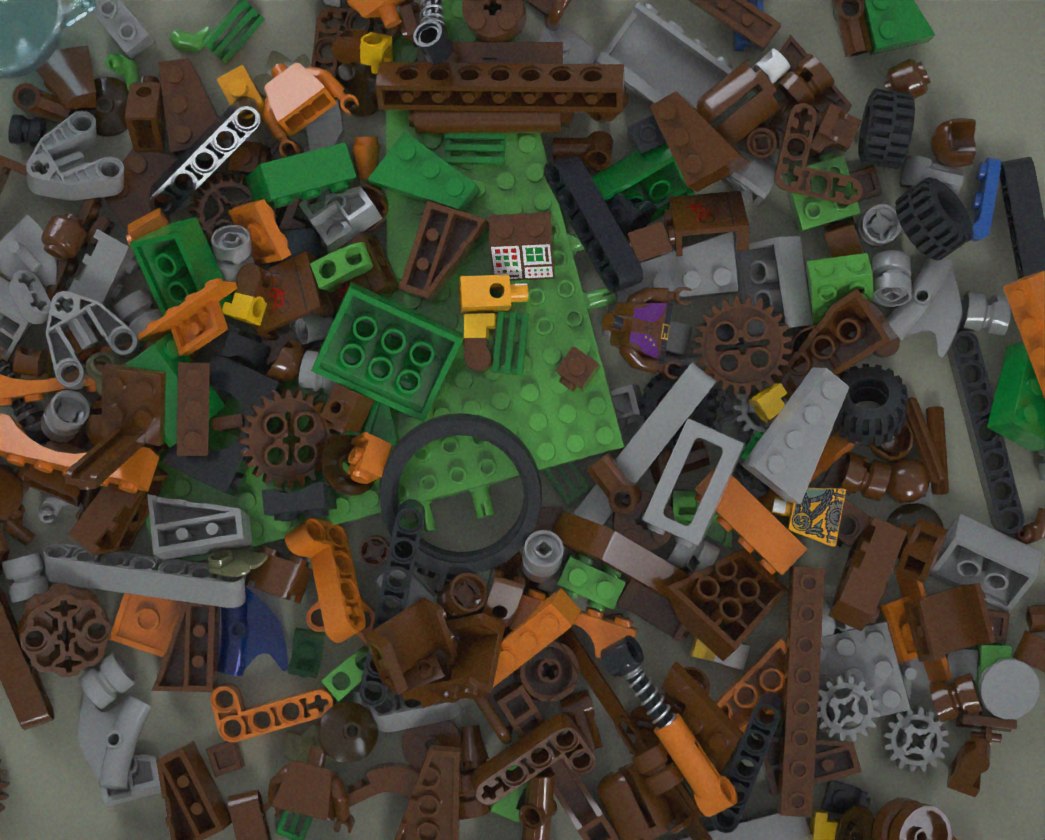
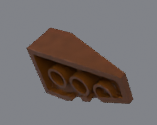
M859 288L834 303L825 313L826 315L810 332L808 338L788 360L789 364L781 369L783 375H777L774 378L775 383H781L785 388L787 394L784 397L787 402L812 367L827 368L837 376L897 338L882 312Z

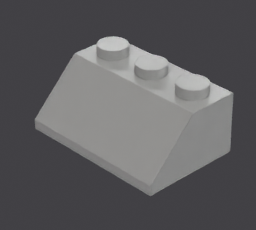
M800 236L776 237L749 243V250L737 251L735 246L740 303H745L748 295L751 296V304L756 305L760 298L763 299L762 308L766 309L773 305L774 309L771 315L782 314L783 317L778 324H788L789 328L787 330L813 325ZM752 320L747 325V330L751 335L762 334L765 329L764 324L759 320Z
M960 514L948 530L938 560L930 576L954 587L963 584L980 583L986 596V602L1010 613L1037 579L1042 552Z

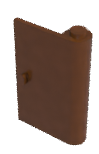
M452 42L453 52L446 61L442 62L563 64V42ZM418 48V63H430ZM409 110V126L414 127L416 133H562L563 112Z

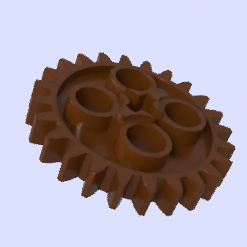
M736 295L733 305H730L726 299H723V309L720 310L717 306L712 305L711 308L714 315L703 314L702 317L707 322V325L697 324L696 328L703 335L694 336L693 340L701 343V346L695 348L693 353L702 354L703 357L696 364H706L707 368L704 372L708 375L711 373L714 375L715 384L719 380L723 381V391L729 385H734V394L739 392L740 386L745 387L747 394L751 392V385H756L757 389L762 391V381L765 380L770 385H773L771 375L773 373L778 376L783 375L778 368L779 364H789L782 357L783 354L792 353V349L784 346V343L792 341L791 336L783 335V332L789 326L788 324L779 325L778 322L782 319L783 315L777 314L772 316L771 313L774 306L770 305L763 309V299L761 298L756 305L751 304V296L749 295L745 303H740V299ZM752 320H759L764 324L765 329L762 334L753 336L747 330L748 323ZM722 324H729L734 329V335L730 339L723 340L717 335V328ZM740 337H744L746 342L762 339L770 340V343L767 345L747 346L746 352H741L738 347L720 351L715 349L717 345L737 344ZM757 350L765 351L769 357L767 363L761 366L755 365L751 361L753 352ZM732 354L738 359V364L734 369H725L721 365L720 361L724 355Z
M284 388L282 397H280L277 391L272 390L271 400L260 396L262 406L258 407L251 404L250 407L254 414L252 416L243 415L249 423L248 426H239L238 428L246 433V437L237 439V442L246 445V448L242 449L239 453L242 456H250L244 465L248 468L256 466L252 474L256 477L263 474L262 481L268 484L273 479L274 486L280 488L283 481H285L286 487L292 489L294 480L299 485L305 486L304 477L307 476L315 481L314 471L317 469L322 472L321 459L324 449L330 443V440L338 438V435L329 431L332 429L329 427L331 422L321 417L323 411L320 410L324 403L320 400L313 403L314 395L308 393L303 398L302 391L296 389L292 396L290 390ZM287 411H289L290 413L288 417V425L287 420L285 419V413ZM302 415H307L308 425L304 429L299 430L297 428L298 418ZM276 416L279 421L278 427L274 431L268 432L266 427L267 421L271 417ZM288 433L293 435V439L288 440V444L283 442V438L288 437ZM307 445L309 447L308 456L303 460H299L297 456L298 450L302 446ZM278 447L279 457L275 461L269 462L267 459L269 450ZM288 452H289V456H290V458H291V464H290V465H287V464H286V462H287V460H288Z

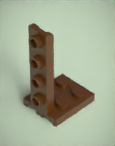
M105 364L102 367V437L104 439L66 471L65 484L76 485L81 490L96 489L145 444L161 446L165 442L166 372L114 364Z

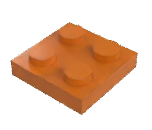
M265 199L242 204L228 211L234 225L245 227L250 232L255 265L280 261L292 255L288 248V240L280 232L274 220V211L266 203Z
M124 593L109 640L164 658L184 601Z

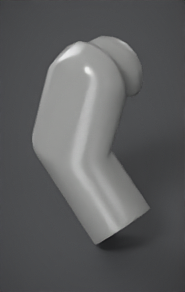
M47 495L38 509L39 519L43 523H51L63 506L72 504Z

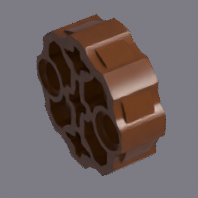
M68 583L56 584L41 594H34L26 602L24 614L18 622V634L21 648L30 658V663L34 668L42 673L52 672L57 673L61 677H71L78 675L86 667L95 666L104 657V648L107 641L111 638V626L107 612L103 610L98 596L87 588H73ZM61 600H65L63 605H60ZM63 621H66L67 625L65 640L63 639L62 635L64 629ZM94 623L102 624L98 629H88ZM31 631L41 632L37 637H27V634Z

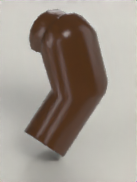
M21 503L19 509L13 511L8 517L11 519L4 522V528L11 536L24 546H27L35 534L23 526L25 507Z
M1039 508L1034 522L1024 525L1020 531L1016 532L1015 535L1019 542L1031 544L1045 538L1044 508Z

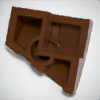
M88 46L60 49L30 59V69L33 72L37 71L41 75L46 88L57 95L58 102L64 109L96 108V89Z

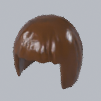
M950 119L941 123L934 130L930 140L931 149L935 158L940 163L953 168L973 164L976 155L974 139L976 130L975 119Z

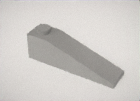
M738 150L750 164L722 178L721 181L735 191H741L743 197L758 206L775 184L774 174L777 164L767 157L761 159L750 153Z

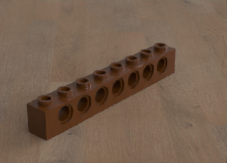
M380 62L375 87L379 110L623 112L625 74L624 64H433Z
M791 566L789 569L783 683L784 711L781 720L777 812L781 816L812 818L825 568Z

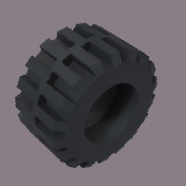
M875 88L869 95L859 135L858 154L861 163L893 169L900 168L907 156L914 126L915 102L912 94Z
M925 178L900 196L895 202L897 217L906 236L918 250L933 260H942L972 239L973 228L966 208L958 196L947 185L936 178Z
M862 364V368L853 366L850 367L849 373L846 371L842 372L840 380L847 384L849 389L833 425L834 430H839V436L843 439L849 437L850 443L856 444V442H861V446L868 447V443H874V446H879L883 440L887 443L892 441L893 435L898 436L906 422L908 395L906 385L902 384L903 379L899 375L894 376L893 370L889 368L883 370L882 365L877 364L875 367H869V364ZM862 401H873L882 406L876 409H863L855 404Z
M688 366L668 369L670 375L678 377L675 380L668 381L659 373L643 389L644 394L640 397L639 402L642 403V408L639 409L640 416H644L645 421ZM712 387L698 404L692 420L711 428L718 416L717 409L720 407V401H717L716 398L718 395L717 388L713 389ZM685 422L671 438L670 441L673 442V445H676Z

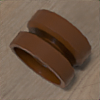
M897 797L888 801L878 811L873 823V840H951L952 838L950 821L943 811L935 806L920 803L910 798Z

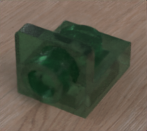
M299 627L295 628L291 660L288 666L289 674L304 678L318 677L326 632H317Z

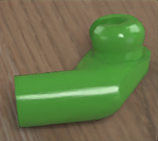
M206 25L194 35L177 29L171 33L170 41L172 46L178 51L197 53L205 47L202 42L212 30Z
M120 53L109 54L106 57V67L125 77L128 92L130 84L141 82L138 65L134 60Z

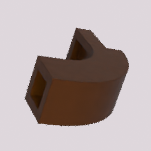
M394 762L382 763L367 768L366 775L369 781L365 782L364 778L347 786L349 789L346 791L349 807L383 792H395L410 800L420 771L412 768L409 764Z

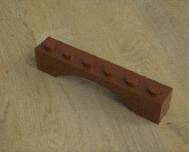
M514 683L494 696L495 701L519 739L545 722L522 684ZM537 748L532 753H538L543 748ZM562 758L549 766L553 768V772L556 774L554 794L582 839L618 840L619 838L579 775L574 773Z

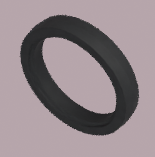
M466 413L447 414L419 424L410 430L394 447L387 459L380 480L379 497L381 512L387 530L392 537L396 515L400 506L398 490L401 473L410 458L426 444L443 437L464 435L480 438L495 445L510 458L522 481L524 499L520 514L513 527L497 542L485 548L467 552L445 550L420 538L416 562L438 572L456 575L462 573L475 574L503 564L524 546L525 541L532 534L540 514L542 484L538 468L530 451L510 429L490 418ZM407 541L397 543L403 551L412 549V545Z

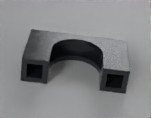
M217 353L214 354L210 362L209 384L235 396L247 415L252 416L254 414L250 407L251 404L258 407L262 406L260 396L271 400V391L274 390L282 397L283 389L286 388L282 383ZM272 417L266 424L268 432H270L273 425ZM245 420L244 426H248L249 422ZM242 431L239 438L246 437V433ZM237 440L225 449L208 450V456H177L176 443L169 448L162 463L224 493L235 496L236 492H240L246 483L247 475L245 473L248 467L244 463L250 456L240 455L239 452L246 448V445L237 442Z

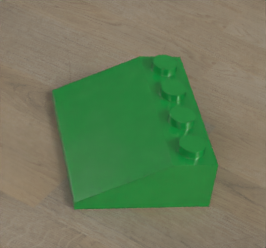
M350 282L311 371L424 422L463 341V335L453 328Z

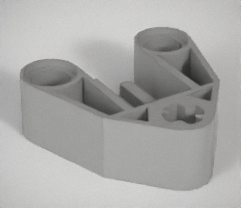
M87 111L73 113L39 140L26 166L27 183L32 193L65 201H76L113 196L122 192L124 189V165L120 159L108 156L91 163H86L82 152L92 148L97 140L96 119L91 113Z
M61 291L54 295L51 300L46 337L57 380L66 388L77 390L86 384L88 374L78 357L80 355L64 329L69 327L83 351L93 347L99 341L84 318L89 315L102 337L107 340L112 350L122 358L134 357L140 350L141 342L127 325L100 302L68 291ZM64 301H68L70 304L74 303V306L70 305L72 311L66 313L64 310L60 311V308H64L61 305ZM123 336H131L133 339V344L128 350L118 349V341ZM71 367H77L79 369L78 379L74 382H66L65 372Z

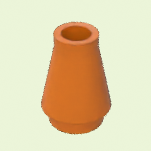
M378 136L354 137L352 149L359 179H368L378 166L381 144H378Z

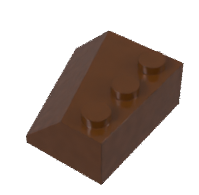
M744 548L715 562L704 570L697 571L688 578L678 583L675 582L665 588L677 619L722 661L737 650L788 591L787 587L774 575H771Z

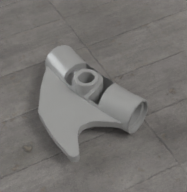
M926 257L919 274L912 284L911 300L906 304L897 306L886 320L900 341L920 332L933 333L937 338L939 358H944L956 336L963 316L960 292L952 269L953 262L946 257L938 261Z
M84 692L79 714L78 742L87 763L99 781V787L127 789L135 747L143 725L152 709L150 705L130 695L112 710L100 712Z

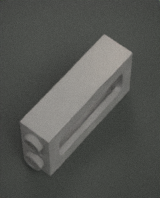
M687 418L642 520L648 522L647 528L661 535H664L665 531L676 535V542L692 548L693 543L699 546L703 541L746 443ZM702 438L720 446L723 454L692 523L685 526L667 518L664 515V508L695 440Z

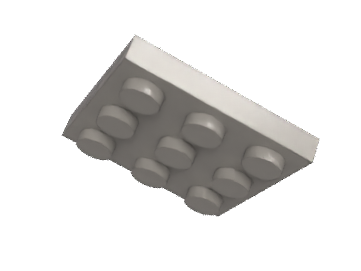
M887 620L868 624L862 631L851 629L821 637L819 689L821 687L828 690L826 681L831 679L834 683H837L839 674H842L845 681H848L851 674H854L855 682L859 683L864 678L866 679L864 686L866 689L870 687L875 688L872 698H880V704L874 706V708L881 711L880 717L911 710ZM843 688L837 690V692L844 694L851 692L852 689ZM861 696V707L866 709V712H868L867 702L865 698ZM854 697L846 705H843L841 718L849 710L853 711L852 703ZM827 703L828 713L833 720L835 717L834 710ZM853 721V722H848V723H845L844 725L851 724V723H855V722H854V721Z

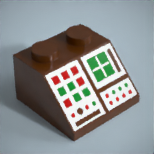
M550 212L489 215V245L493 275H509L510 281L555 279L553 217Z

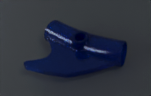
M245 586L246 600L243 605L234 608L221 607V646L217 671L228 675L244 676V671L258 655L263 653L271 655L281 670L287 671L289 669L287 646L281 622L270 608ZM237 624L243 627L242 634L236 631Z

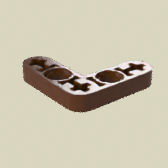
M335 7L325 8L319 13L316 22L312 67L323 69L320 67L321 64L328 67L333 66L332 69L326 67V70L332 75L334 74V71L341 62L335 59L334 56L328 60L323 59L322 49L328 44H333L344 30L354 29L353 23L356 18L361 17L360 13L351 8ZM334 17L338 21L345 22V27L341 24H332V27H329L326 23ZM381 17L366 18L367 25L364 31L392 36V41L399 38L402 34L399 24L389 28L387 33L383 28L375 27V22L383 24Z
M800 103L794 106L788 114L775 169L774 181L776 186L786 192L843 205L856 203L861 198L863 190L861 183L857 179L806 167L816 126L817 113L807 103ZM802 109L807 110L806 115L811 117V120L806 121L802 128V132L808 131L807 137L800 133L790 134L791 128L794 130L798 128L799 120L794 118L795 113H800ZM791 139L802 141L804 151L801 155L792 156L788 153L787 144ZM784 158L790 161H801L800 167L797 165L793 166L792 175L796 176L797 179L796 182H790L789 186L784 185L785 180L780 178V174L786 173L789 167V163L783 164ZM816 175L824 177L827 182L826 189L821 193H815L810 188V180ZM832 178L838 180L835 186L845 187L848 182L852 183L851 188L856 190V194L849 196L848 200L844 199V193L839 191H833L834 197L828 196L833 187Z

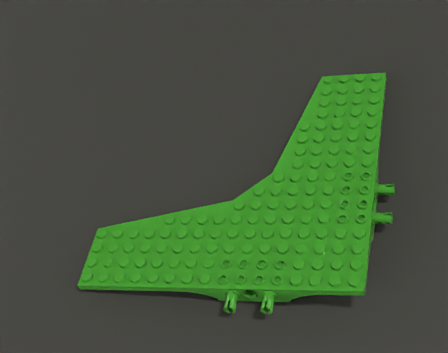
M443 0V4H441L444 8L442 15L444 16V23L451 42H481L471 33L462 12L463 0ZM493 8V11L489 12L490 15L494 16L499 8ZM401 34L399 38L392 41L393 62L418 63V47H414L410 39L405 40L403 34ZM386 110V154L405 131L444 160V133H416L415 128L409 126V110ZM505 133V165H449L474 182L481 191L465 213L484 218L488 223L489 215L550 212L553 217L555 279L510 281V284L527 283L528 302H511V308L507 311L509 313L529 314L523 375L493 373L492 366L485 372H475L467 366L464 360V315H460L458 283L460 276L493 275L489 227L433 302L404 294L400 289L393 294H378L453 328L463 335V341L425 421L455 413L474 414L490 418L510 429L521 439L530 451L538 471L625 448L590 317L592 309L617 304L615 293L610 292L606 287L590 292L583 290L574 255H576L577 251L584 250V247L576 233L571 235L567 231L561 207L545 179L544 166L548 163L541 133ZM452 141V144L499 145V141ZM451 151V156L499 157V152ZM386 190L389 204L387 214V259L400 285L426 203ZM491 290V291H490V294H491L492 297H494V298H500V297H501V294H500L499 291H497V290ZM505 319L500 367H505L510 319ZM516 320L511 368H517L522 320ZM489 329V350L494 355L496 329ZM572 346L594 359L601 366L584 392L577 387L573 392L558 382L561 376L556 373V370ZM299 377L290 383H282L290 390L292 396L296 389L302 391L303 398L308 393L314 395L313 403L318 400L324 403L320 411H323L330 396L324 393L323 388L318 392L300 389ZM236 397L224 403L226 406L209 419L208 450L225 449L240 437L242 433L240 429L220 432L213 429L212 418L245 414L241 403ZM392 408L397 441L399 442L410 430L423 422ZM287 411V412L285 413V419L287 420V425H288V417H289V415H290L289 411ZM302 415L297 420V428L302 430L308 425L307 415ZM276 416L272 417L273 425L270 432L278 427L279 421ZM334 429L329 430L331 433L337 434L338 437L350 435L340 433ZM288 433V437L283 438V442L288 444V440L293 439V435ZM464 435L443 437L423 446L407 462L399 480V502L402 504L408 499H415L424 506L425 519L421 533L424 534L428 533V531L437 530L430 506L433 503L432 501L468 492L471 493L476 518L480 519L496 513L493 509L488 490L491 487L490 485L520 477L510 458L490 442ZM305 445L298 450L297 456L299 460H303L308 456L309 447ZM278 447L270 449L267 454L268 461L273 462L279 457ZM391 447L390 452H389V455H390V453L392 452V450L394 449V447ZM169 449L162 450L160 455H157L160 457L157 466L169 474L158 497L240 508L250 517L252 548L285 539L287 532L311 518L305 517L304 513L299 514V520L274 521V516L264 515L262 490L275 489L277 491L294 493L304 490L314 483L323 482L325 485H329L323 473L316 469L314 471L316 480L313 481L307 476L304 477L305 486L299 485L294 480L292 489L286 487L285 481H283L280 488L274 486L273 479L266 484L262 481L263 474L259 477L254 476L252 472L256 466L248 468L245 473L247 480L240 492L237 491L235 496H232L163 464L162 462ZM288 452V460H287V462H286L287 465H290V464H291V458H290V456H289V452ZM343 463V469L348 473L349 467L346 463ZM381 478L377 479L368 491L360 495L347 496L335 491L337 509L329 510V516L316 517V519L329 521L333 525L382 514L379 497ZM414 513L415 520L417 521L419 518H418V516ZM148 515L145 521L153 550L150 515ZM212 552L175 559L201 562L208 560V556Z

